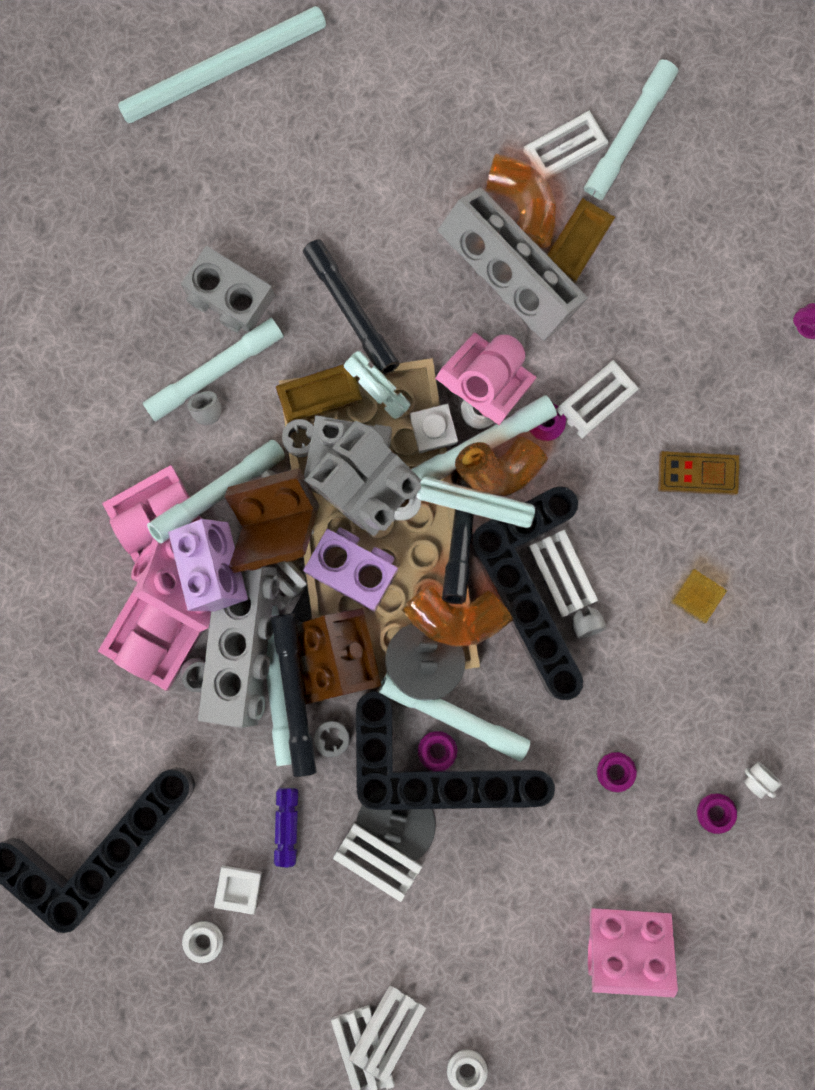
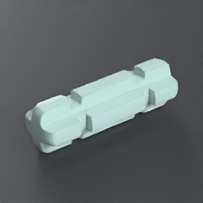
M361 351L355 352L345 362L344 368L353 377L357 375L360 378L359 384L379 404L383 402L386 405L384 409L392 418L397 419L402 416L410 407V402L402 393L397 395L394 392L396 387L375 365L372 368L368 365L370 360Z

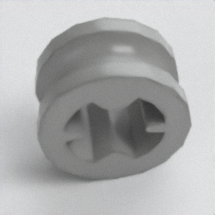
M293 420L283 430V444L293 456H308L310 443L307 446L302 443V448H295V442L290 437L292 432L296 431L299 434L298 429H306V435L311 440L314 426L307 420Z
M325 722L315 732V747L319 753L326 757H337L344 753L349 746V731L340 722ZM331 727L339 730L338 737L343 740L342 746L338 749L335 745L333 751L325 748L326 741L321 738L323 731L326 729L329 733Z

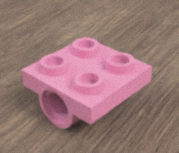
M474 332L441 368L435 379L445 385L452 393L460 396L479 410L482 415L500 425L537 377L522 367L525 361V350L516 338L510 335H499L489 343Z
M170 465L102 504L110 517L109 521L115 535L135 563L139 555L145 548L151 545L153 540L147 524L174 505L184 502L190 496L174 467ZM199 515L198 517L193 519L192 522L202 519L201 516Z
M153 538L151 545L143 550L133 566L131 578L137 582L133 595L198 632L209 628L211 611L187 610L170 538L162 544Z
M134 588L98 652L112 659L115 664L133 675L169 691L180 672L181 666L189 657L203 631L198 632L134 596Z
M591 908L587 964L588 974L592 976V992L675 998L678 987L672 913Z

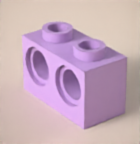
M200 519L168 532L188 611H218L248 600L242 573H232L229 568L235 549L229 522Z
M339 527L336 533L327 528L303 571L375 612L398 572V568L392 565L395 558L376 547L371 552L357 545L360 538ZM333 547H340L347 552V560L339 568H331L325 563V555ZM369 566L376 567L382 572L380 584L373 588H367L359 581L361 571Z

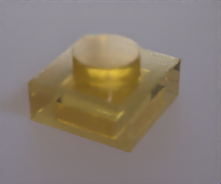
M692 569L670 603L700 623L706 624L727 590L696 569Z

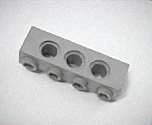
M481 187L459 199L437 230L448 241L449 245L474 268L476 273L501 296L502 300L543 341L564 326L588 299Z
M263 566L254 571H241L246 593L251 600V608L247 614L242 609V602L218 611H211L198 721L239 728L258 725V721L262 717L265 708V699L262 696L263 680L267 677L270 667L267 647L268 640L273 635L271 620L273 600L279 592V578L276 576L277 567ZM241 634L246 640V649L243 653L237 647V640ZM235 674L241 680L239 693L235 692L232 686Z

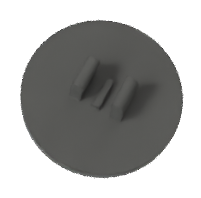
M415 622L406 625L393 636L386 651L385 664L387 673L397 689L411 698L430 701L442 698L456 688L464 674L465 655L459 640L447 628L432 622Z
M386 787L375 791L367 799L374 802L382 800L387 792ZM404 787V795L409 800L418 801L423 798L415 790ZM362 805L357 816L356 824L414 861L426 853L435 835V817L432 809L372 810ZM358 836L362 848L391 866H403V864Z

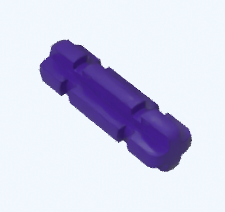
M283 787L279 788L276 792V805L279 806V810L275 813V844H278V848L274 850V864L277 867L288 868L296 864L297 849H294V844L297 843L298 811H295V806L298 805V790L296 788Z

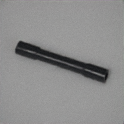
M317 239L308 243L303 249V254L318 278L324 282L353 328L373 366L375 365L384 376L390 374L398 368L400 364L384 337L377 332L356 299L323 241Z
M481 456L458 468L456 485L479 490L482 468ZM457 509L454 511L449 559L445 567L442 600L450 604H463L466 602L470 570L468 561L474 514Z
M295 613L272 616L275 649L279 656L289 729L288 744L292 773L294 777L310 776L316 774L317 770L313 741L309 733L302 683Z

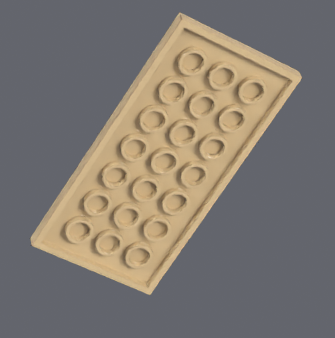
M433 358L400 363L397 369L385 375L396 387L394 392L397 395L402 393L410 402L408 410L399 418L394 419L384 409L386 405L383 402L379 404L359 384L360 378L357 375L355 378L363 401L319 415L350 422L358 421L370 426H375V424L390 426L392 428L390 450L410 469L438 454L447 452V448L444 447L419 454L410 419V413L440 406ZM299 378L280 380L279 385ZM284 415V422H285V427H286L287 421H286V418H285V415ZM315 417L307 419L313 426ZM298 429L299 434L294 431L290 435L295 442V448H302V443L305 446L310 443L311 440L306 435V429ZM289 453L291 470L300 468L304 475L308 456L296 457ZM451 475L440 481L452 483ZM313 493L320 506L313 526L315 532L310 537L307 551L304 555L305 566L326 529L328 528L336 533L340 527L360 538L357 545L371 552L376 547L393 556L395 559L392 565L398 568V572L375 612L306 574L312 619L363 608L381 682L387 673L385 657L391 639L400 629L415 622H432L447 628L456 636L463 648L465 669L480 667L468 587L465 603L450 604L442 600L445 567L449 559L455 509L421 500V507L414 517L405 521L394 520L385 531L380 530L375 536H372L365 529L360 528L348 519L322 495ZM406 499L400 507L408 505L409 499ZM340 547L329 549L325 555V563L331 568H339L347 560V552ZM373 566L364 568L359 576L360 583L367 588L376 587L382 580V572Z

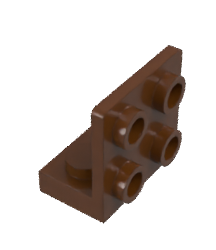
M300 468L227 488L224 497L242 526L229 564L232 573L246 570L254 571L263 566L283 561L291 562L306 554L320 505L308 483L304 481L305 477Z
M363 608L324 615L297 624L300 646L299 661L306 705L382 686Z

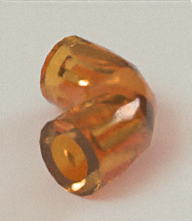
M495 153L486 191L512 199L517 204L519 210L517 225L539 248L549 247L556 227L557 204L549 182L534 166L514 157Z
M519 436L500 458H497L491 447L486 443H472L459 452L455 460V467L463 480L473 489L506 497L524 489L537 476L548 461V457L537 444Z
M431 584L417 593L401 608L411 623L428 638L452 647L477 645L496 635L513 621L507 608L489 590L471 604L456 607L443 601L440 593Z

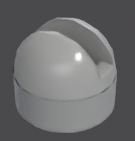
M205 391L198 393L188 402V409L198 424L212 425L219 420L221 404L214 392Z
M586 607L588 616L585 617L580 610L575 613L572 623L577 639H584L607 629L603 616L595 608Z
M190 658L180 668V679L189 691L201 692L205 666V660ZM197 666L195 681H190L192 669Z

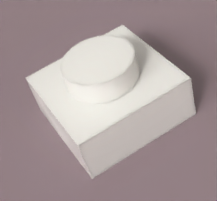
M448 404L410 413L419 454L458 443Z
M223 865L220 870L214 908L254 915L262 872Z

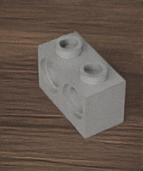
M205 246L181 283L182 288L188 295L186 301L204 313L210 308L221 315L218 319L219 322L236 333L241 328L247 332L253 330L275 297L271 285L208 246ZM209 277L220 279L215 289L210 291L201 289L205 279ZM240 297H249L253 300L251 306L244 311H237L233 308L235 301Z

